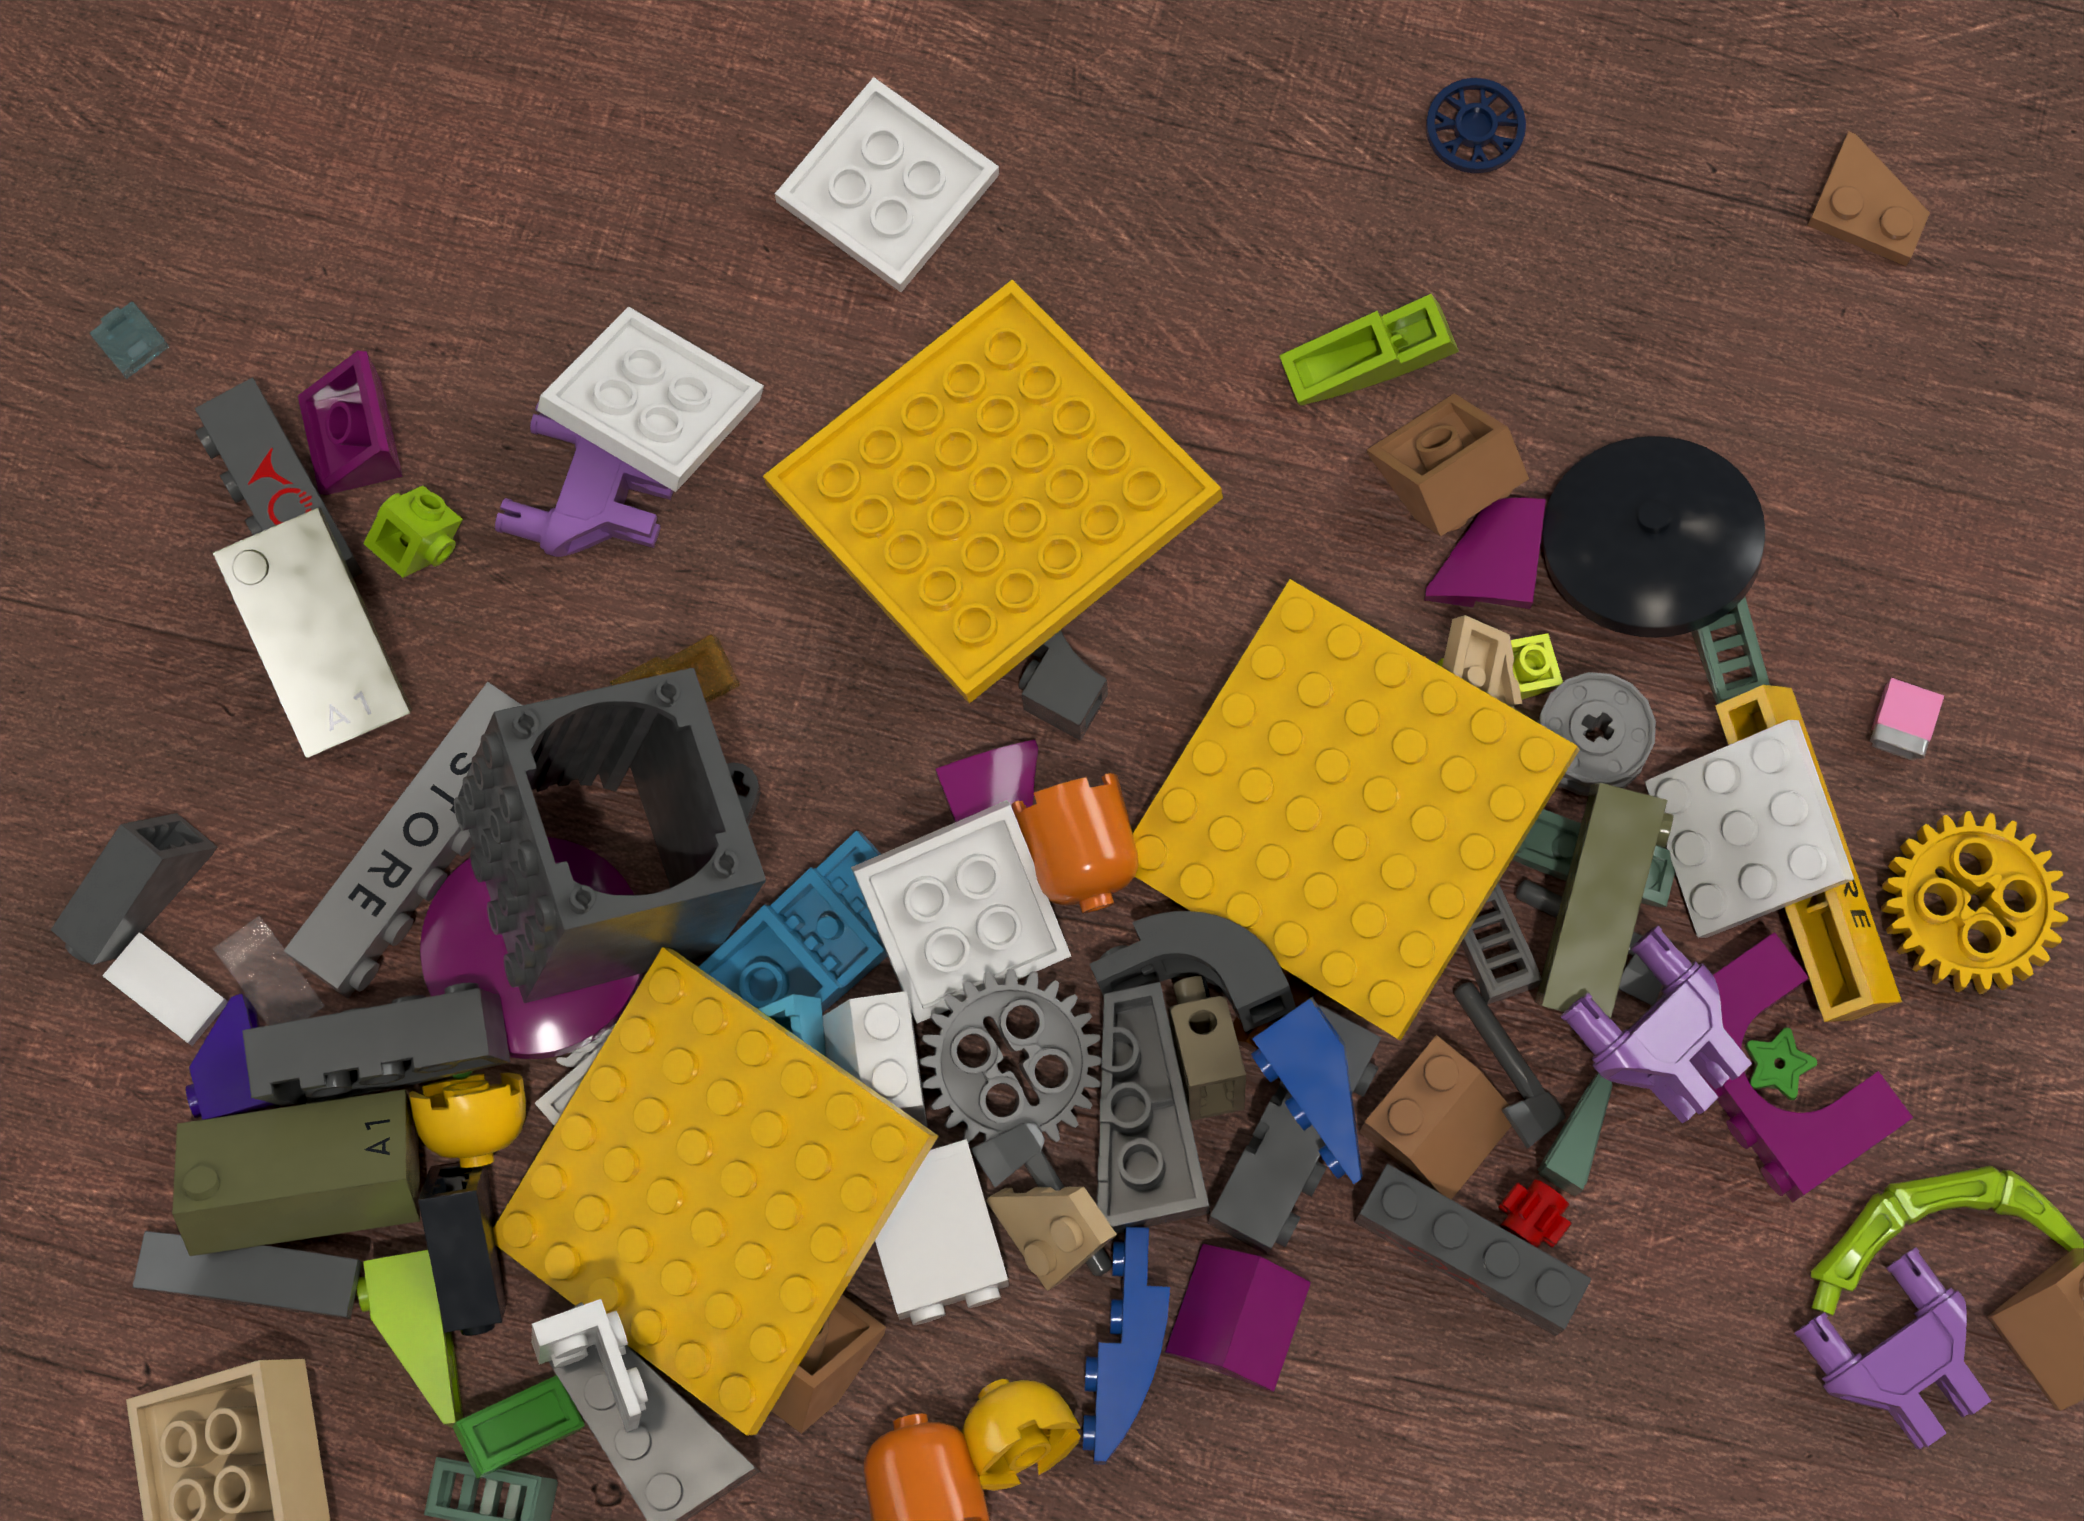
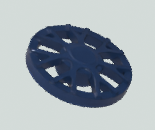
M1483 78L1462 79L1446 86L1431 103L1426 120L1427 138L1435 154L1450 167L1467 173L1491 172L1506 165L1519 151L1526 131L1525 114L1516 96L1503 85ZM1479 90L1480 103L1466 105L1464 91ZM1485 91L1490 92L1493 95L1489 98H1486ZM1458 93L1459 100L1453 98L1452 95ZM1499 97L1509 108L1501 115L1496 116L1489 106ZM1444 101L1459 111L1456 120L1450 119L1438 112ZM1512 113L1514 114L1515 119L1507 118ZM1435 119L1439 120L1442 123L1435 124ZM1497 126L1517 127L1516 138L1511 139L1495 135ZM1453 129L1456 139L1441 143L1436 132ZM1489 143H1492L1501 154L1492 160L1487 159L1481 148ZM1462 144L1469 148H1474L1471 161L1455 156ZM1503 145L1510 146V148L1506 150Z

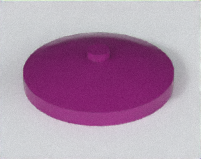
M547 837L555 864L567 861L575 882L589 886L601 893L634 895L626 880L607 860L579 844ZM471 858L458 866L448 876L429 906L422 927L420 941L422 972L431 996L445 994V988L461 983H478L479 988L499 995L509 1057L544 1059L573 1052L598 1039L619 1020L640 985L644 973L524 1003L519 987L512 988L508 982L504 968V955L508 954L502 934L495 935L490 926L487 914V903L491 901L486 883H479L475 878Z

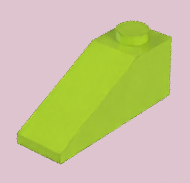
M428 1250L363 1261L365 1277H359L357 1285L358 1300L362 1312L370 1311L371 1320L444 1425L452 1428L455 1422L463 1419V1410L452 1332L444 1333Z

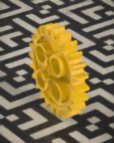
M1966 811L1959 818L1958 826L1956 827L1953 820L1948 815H1944L1937 821V832L1929 825H1923L1916 832L1919 842L1908 838L1900 846V849L1907 858L1895 857L1889 863L1888 867L1900 877L1888 878L1882 884V889L1896 895V898L1886 901L1881 906V911L1897 914L1898 920L1886 929L1887 934H1904L1907 940L1900 945L1897 952L1900 955L1914 950L1919 955L1913 966L1915 972L1923 969L1928 964L1935 968L1932 979L1933 984L1937 985L1945 977L1952 975L1955 992H1961L1967 987L1970 979H1973L1978 994H1984L1990 989L1993 978L1997 986L2003 991L2013 985V974L2022 981H2025L2034 974L2030 962L2041 967L2051 959L2043 947L2054 948L2061 943L2062 938L2050 928L2061 927L2068 922V916L2054 910V907L2066 901L2069 895L2065 892L2052 890L2051 885L2063 876V872H2046L2043 865L2050 859L2052 852L2049 850L2035 855L2030 850L2036 839L2034 833L2026 836L2021 841L2016 839L2014 836L2017 822L2012 820L2000 831L1996 829L1995 815L1989 813L1981 821L1980 825L1976 826L1971 811ZM1960 853H1970L1979 860L1981 875L1969 874L1962 868L1959 861ZM1935 870H1943L1945 878H1939ZM2005 889L2014 890L2021 895L2025 903L2024 912L2020 913L2009 909L2003 899V891ZM1924 893H1935L1940 896L1946 905V915L1939 916L1931 913L1925 906ZM1973 894H1976L1982 900L1976 911L1970 909L1967 905ZM2003 926L2010 927L2014 935L2012 937L2006 935ZM1968 930H1979L1985 934L1990 943L1989 953H1980L1972 948L1967 938Z

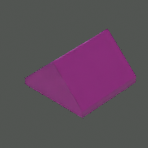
M357 350L298 395L318 492L322 495H330L403 477L381 379L367 351Z
M1203 1244L1165 1353L1274 1392L1311 1282L1261 1256Z

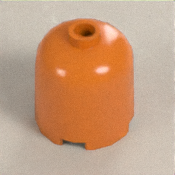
M1113 773L1102 776L1104 785L1090 788L1087 777L1079 778L1035 792L1034 796L1037 804L1026 808L1023 801H1015L1011 804L1035 864L1036 877L1042 892L1048 897L1050 902L1062 906L1080 904L1082 914L1114 905L1112 894L1127 887L1135 877L1139 865L1138 853L1118 776Z
M923 1413L907 1415L894 1420V1430L880 1436L868 1449L864 1459V1476L871 1521H991L981 1480L972 1462L965 1435L957 1427L943 1422H928L927 1414Z

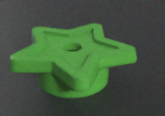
M1783 1028L1771 1042L1751 1040L1745 1043V1048L1753 1060L1754 1071L1749 1081L1754 1090L1766 1087L1778 1089L1789 1100H1795L1798 1095L1799 1076L1816 1067L1817 1060L1815 1057L1797 1050L1792 1030L1790 1028ZM1775 1059L1783 1060L1784 1067L1782 1069L1775 1067Z

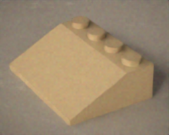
M305 1359L258 1360L126 1399L144 1521H330Z

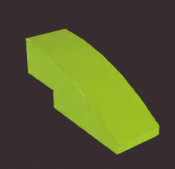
M1429 294L1383 316L1378 311H1375L1279 355L1297 402L1301 406L1396 378L1459 352L1440 304L1432 294Z

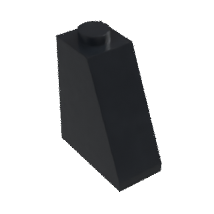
M460 1163L429 1168L418 1202L444 1333L460 1330L461 1334L465 1336L483 1334L492 1330L495 1324L502 1323L507 1305L499 1247L495 1245L493 1233L495 1217L488 1167L484 1165L462 1168Z

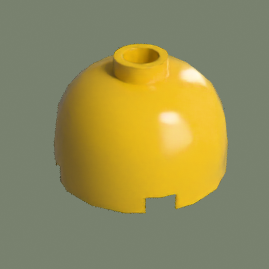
M500 1073L502 1084L489 1085V1082L485 1081L484 1074L470 1075L463 1080L452 1078L422 1086L423 1095L415 1091L410 1092L412 1117L419 1137L426 1147L437 1155L445 1158H459L460 1167L462 1168L480 1167L493 1163V1152L508 1147L521 1133L526 1118V1098L522 1076L515 1073Z
M1000 1379L990 1383L978 1394L979 1400L970 1409L962 1429L972 1462L980 1477L982 1488L996 1491L1022 1484L1017 1473L1035 1463L1038 1465V1475L1051 1469L1078 1444L1080 1435L1077 1429L1081 1428L1068 1404L1051 1387L1036 1381L1019 1380L1009 1382L1008 1379Z

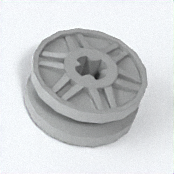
M1588 672L1565 680L1550 693L1538 720L1539 724L1579 747V752L1558 786L1577 795L1588 796L1591 785L1597 783H1604L1624 789L1639 776L1655 744L1656 720L1648 700L1632 683L1613 674ZM1597 727L1604 732V735L1592 742L1585 735L1586 732H1592Z

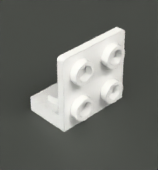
M599 1299L532 1323L531 1343L539 1365L551 1360L555 1368L572 1364L588 1356L586 1348L596 1345L625 1430L629 1432L637 1429L641 1411L646 1410L645 1402L648 1401L637 1367L626 1370L622 1355L626 1354L625 1345H628L617 1311L606 1314L602 1300Z

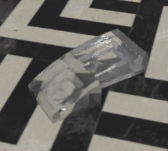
M259 915L214 947L213 950L244 990L246 997L267 1025L307 1019L325 1005L296 963L284 952L285 948L262 916Z

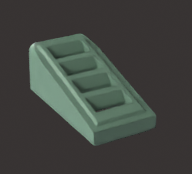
M1745 597L1730 613L1708 626L1692 631L1716 704H1720L1761 685H1770ZM1734 624L1737 634L1715 641L1712 640L1710 631ZM1742 646L1745 655L1723 662L1718 661L1717 652ZM1749 666L1752 676L1725 684L1722 674Z
M1599 1073L1588 1084L1537 1169L1539 1171L1538 1175L1573 1196L1581 1193L1587 1184L1613 1086L1612 1081L1604 1079Z
M436 1457L424 1515L451 1521H550L558 1485L557 1479L498 1469L481 1477L486 1478L480 1511L477 1513L473 1512L480 1478L477 1479L470 1463ZM460 1473L465 1475L458 1508H450L456 1474ZM503 1483H510L503 1517H498L496 1515Z

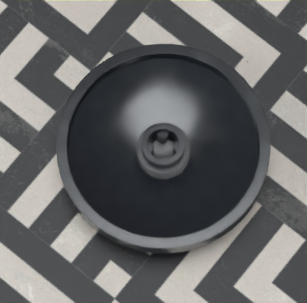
M1665 436L1635 437L1617 441L1599 448L1582 458L1557 484L1549 499L1543 523V549L1546 566L1552 581L1565 600L1576 611L1594 623L1615 632L1638 637L1659 638L1682 635L1699 630L1725 616L1737 606L1752 587L1762 564L1765 545V521L1761 504L1745 476L1730 461L1709 448L1691 441Z

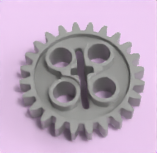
M1014 969L1007 970L1003 985L997 984L991 972L984 973V990L978 991L968 980L963 982L962 986L966 999L961 1002L951 995H946L944 1001L951 1014L948 1017L935 1013L930 1016L933 1023L941 1029L939 1035H923L921 1041L935 1048L933 1056H927L918 1060V1064L934 1068L935 1076L921 1083L922 1088H939L941 1093L930 1105L931 1109L936 1110L948 1106L952 1112L947 1117L944 1126L949 1129L961 1121L967 1124L963 1140L967 1139L968 1143L979 1132L984 1133L985 1142L1022 1123L1036 1124L1041 1133L1044 1132L1053 1142H1058L1060 1135L1056 1124L1062 1121L1066 1125L1076 1128L1079 1124L1071 1112L1073 1107L1091 1109L1093 1106L1081 1094L1084 1087L1095 1088L1101 1085V1082L1096 1078L1087 1075L1088 1067L1102 1064V1058L1088 1055L1087 1047L1098 1042L1101 1037L1097 1034L1084 1035L1081 1029L1092 1018V1015L1086 1013L1074 1017L1070 1011L1078 997L1074 994L1066 997L1061 1002L1056 999L1059 982L1056 980L1047 985L1043 991L1038 989L1037 972H1031L1026 978L1024 985H1018ZM1016 1006L1030 1009L1036 1019V1027L1033 1033L1025 1039H1018L1012 1036L1006 1026L1007 1015ZM985 1017L993 1019L1005 1045L1011 1052L1019 1050L1023 1052L1025 1059L1018 1065L1023 1076L1039 1099V1103L1036 1106L1029 1104L1017 1078L1011 1071L1000 1072L998 1070L997 1064L1002 1061L1003 1054L983 1024ZM967 1035H976L982 1038L987 1046L985 1061L975 1068L963 1065L957 1055V1046L960 1040ZM1046 1055L1058 1058L1064 1067L1062 1081L1053 1088L1042 1086L1035 1076L1037 1062ZM997 1084L1009 1086L1016 1097L1013 1110L1003 1117L993 1115L986 1106V1095L989 1089Z

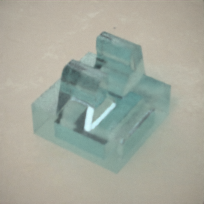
M133 301L121 310L118 306L100 319L102 324L89 333L126 379L169 348L164 338Z

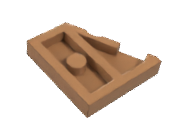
M1848 131L1807 226L1907 266L1930 212L1856 134Z

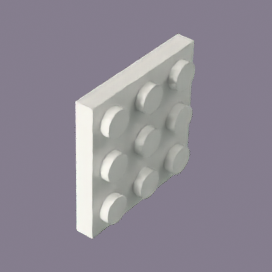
M873 77L776 191L775 198L776 202L895 289L902 292L999 176V166Z
M627 307L540 395L537 411L676 492L760 401L764 385L634 309Z
M1799 720L1784 721L1645 781L1649 795L1668 800L1665 813L1674 815L1666 846L1670 850L1671 861L1698 938H1708L1855 880Z
M1007 800L851 867L902 992L907 991L911 1013L917 1024L929 1019L933 1013L940 1014L950 1010L944 1001L946 995H951L963 1002L966 997L962 983L967 980L978 991L984 990V973L991 972L997 984L1003 985L1008 969H1014L1018 980L1029 975L1031 972H1037L1071 957L1050 901L1039 886L1035 864L1013 809Z

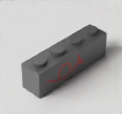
M253 377L195 408L204 425L195 430L198 438L211 459L221 455L228 471L220 474V477L235 503L245 499L253 513L252 516L245 519L252 535L316 508H321L352 577L355 578L363 573Z
M1389 1164L1381 1172L1354 1221L1357 1225L1554 1336L1566 1329L1592 1278Z

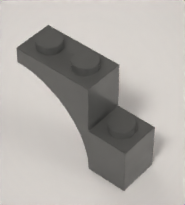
M1060 630L1031 653L1042 659V661L1039 662L1034 659L1028 665L1020 680L1019 689L1023 690L1022 701L1025 711L1081 741L1108 696L1107 679L1091 669L1078 657Z

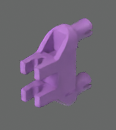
M540 412L539 415L533 414L530 426L532 434H541L575 444L576 451L555 508L553 507L548 512L505 498L500 506V509L505 512L504 514L498 512L495 531L538 542L545 554L554 557L567 556L583 551L612 537L654 548L661 529L660 525L656 524V514L624 505L629 489L671 500L673 490Z
M1657 925L1642 936L1630 949L1642 959L1664 986L1661 990L1664 994L1628 1030L1621 1031L1596 1004L1589 992L1575 1001L1560 1017L1573 1028L1585 1045L1594 1054L1592 1057L1594 1061L1593 1067L1604 1079L1619 1084L1650 1089L1678 1120L1684 1123L1696 1112L1698 1115L1705 1112L1718 1098L1704 1078L1716 1090L1729 1078L1731 1080L1738 1078L1752 1063L1723 1028L1720 995L1712 973L1703 963L1699 965L1696 961L1691 963L1666 937L1660 926Z
M1917 1247L1911 1249L1901 1256L1899 1260L1886 1267L1887 1271L1891 1272L1918 1309L1914 1313L1917 1318L1863 1356L1860 1353L1854 1355L1828 1320L1825 1312L1809 1321L1807 1325L1802 1326L1794 1333L1797 1338L1801 1339L1825 1372L1826 1376L1822 1378L1825 1382L1823 1387L1829 1395L1861 1405L1887 1410L1916 1449H1921L1923 1446H1930L1946 1434V1431L1919 1395V1392L1933 1382L1937 1384L1961 1417L1976 1413L1992 1400L1964 1362L1967 1326L1965 1299L1959 1290L1954 1291L1952 1287L1947 1290L1944 1288L1919 1254L1920 1251Z

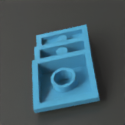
M855 831L817 868L810 867L774 903L763 905L699 968L757 1009L789 995L797 994L821 998L823 1013L888 957L851 867L881 855V853L862 832Z

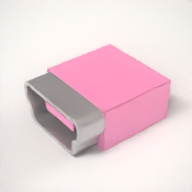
M1891 678L1884 687L1871 728L1873 730L1870 742L1873 743L1872 746L1909 760L1923 759L1935 728L1944 695Z

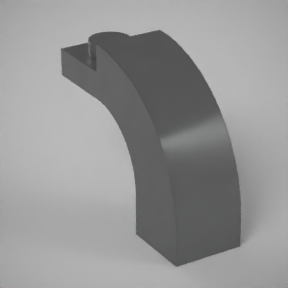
M1173 911L1159 913L1134 921L1132 923L1139 939L1138 942L1130 946L1120 945L1111 948L1099 960L1089 964L1103 998L1106 993L1162 982L1171 978L1205 977L1208 983L1217 987L1228 998L1245 1033L1290 1013L1296 1008L1289 983L1266 945L1250 931L1235 922L1208 913Z

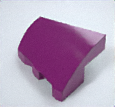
M1503 498L1498 499L1481 510L1473 524L1427 586L1424 601L1472 608L1477 601L1530 609L1534 599L1546 499Z
M1030 740L1004 746L936 768V776L954 822L1006 800L1010 805L1015 801H1023L1026 808L1032 806L1036 763L1038 760L1036 741Z

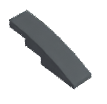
M145 1231L132 1288L242 1306L252 1305L296 1313L300 1311L351 1319L362 1262L358 1259L263 1245L189 1256L181 1235Z

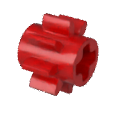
M1534 1179L1527 1189L1520 1183H1516L1498 1206L1500 1210L1507 1214V1217L1500 1226L1536 1248L1542 1242L1553 1248L1572 1224L1562 1216L1569 1207V1203L1557 1191L1540 1180Z

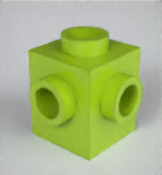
M422 485L403 495L396 493L389 497L380 507L363 544L404 578L429 565L436 567L442 564L455 548L456 542L453 540V537L463 519L451 510L441 497L430 492Z

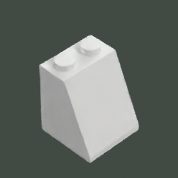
M907 991L849 999L823 1016L826 1057L927 1127L913 1018Z
M967 1139L930 1150L875 1240L898 1318L902 1320L910 1317L913 1325L923 1324L945 1316L946 1313L943 1306L966 1300L968 1308L996 1301L1001 1298L999 1289L1009 1286L1008 1277Z

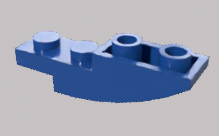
M1126 1227L1125 1241H1113L1112 1276L1123 1277L1122 1299H1111L1110 1334H1121V1343L1099 1342L1097 1357L1086 1356L1085 1391L1096 1392L1095 1415H1084L1083 1450L1094 1451L1093 1464L1105 1465L1124 1440L1138 1416L1151 1386L1162 1350L1168 1319L1170 1287L1147 1286L1149 1228Z

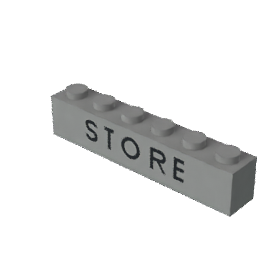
M489 682L485 684L284 949V952L292 960L347 999H349L355 989L360 992L371 983L380 966L376 961L389 944L396 946L404 939L414 921L410 916L423 899L430 901L434 898L441 885L447 879V873L444 871L457 854L464 856L473 847L469 829L462 831L457 822L454 799L458 797L463 785V778L467 776L472 764V757L476 755L481 743V736L485 734L494 711L522 706L520 703Z

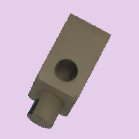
M1202 976L1188 977L1176 982L1173 988L1177 1005L1169 1008L1170 1029L1190 1121L1244 1110L1246 1072L1226 997H1210L1207 980Z

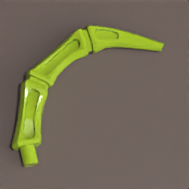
M1986 1166L1936 1177L1892 1183L1884 1189L1883 1194L1877 1193L1872 1195L1860 1215L1840 1241L1811 1271V1278L1820 1282L1811 1308L1834 1316L1842 1290L1848 1292L1855 1290L1861 1276L1874 1256L1902 1231L1905 1224H1914L1928 1214L1941 1210L1962 1207L1977 1210L1992 1208L1999 1215L2017 1216L2033 1224L2069 1252L2074 1248H2084V1240L2062 1213L2041 1192L2011 1170L2000 1172L1993 1166Z

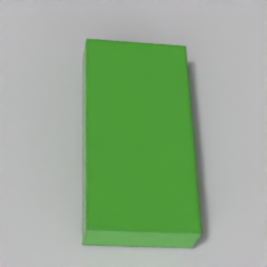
M556 1375L455 1422L452 1428L477 1479L580 1431L585 1425L573 1400Z

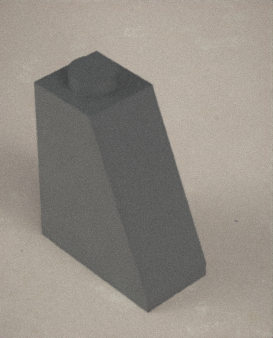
M178 813L120 824L55 922L51 931L65 942L66 950L80 961L94 965L117 959L139 932L142 934L209 860L217 846Z

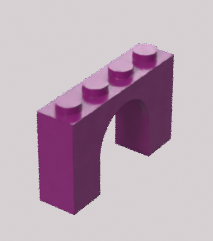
M1775 932L1713 974L1720 995L1723 1028L1741 1049L1745 1032L1752 1020L1794 992L1809 979ZM1879 1071L1829 1106L1806 1113L1782 1110L1765 1101L1752 1088L1745 1072L1734 1080L1729 1078L1716 1090L1704 1078L1718 1096L1717 1101L1730 1117L1726 1123L1733 1137L1743 1148L1748 1149L1752 1147L1765 1165L1761 1168V1172L1766 1182L1779 1196L1786 1194L1792 1203L1913 1119V1116Z

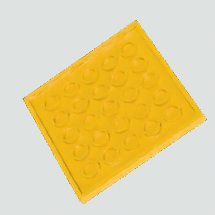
M1013 280L1009 281L763 475L767 487L969 704L1223 499L1222 488Z
M1289 579L1133 832L1139 863L1135 877L1190 911L1217 915L1244 927L1266 945L1280 967L1401 1041L1580 749L1569 740Z
M662 947L493 1228L495 1245L575 1306L581 1302L585 1305L601 1299L606 1314L617 1311L630 1348L746 1436L757 1435L934 1145L938 1135L673 949Z

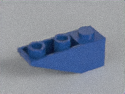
M1311 997L1252 1038L1258 1049L1251 1053V1055L1270 1082L1279 1077L1292 1097L1286 1100L1285 1104L1300 1127L1305 1131L1313 1125L1326 1145L1318 1151L1336 1178L1339 1179L1347 1174L1352 1183L1355 1184L1362 1178V1167L1346 1044L1316 1001Z

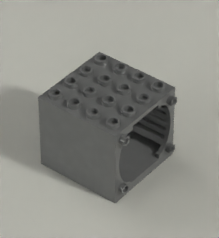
M694 668L494 711L485 734L481 736V743L476 755L472 757V764L467 776L463 778V785L458 797L454 799V810L459 827L462 831L469 829L475 848L470 852L475 878L479 883H486L491 901L487 903L490 926L495 935L502 934L508 954L504 955V968L508 982L512 988L519 987L524 1003L646 973L662 947L673 949L689 961L709 957L724 943L766 882ZM630 767L670 888L647 895H611L595 891L589 886L575 882L567 861L555 864L532 790L536 789L538 793L548 789V786L555 784L567 786L572 780L577 779L580 785L591 786L599 774L603 788L616 792Z

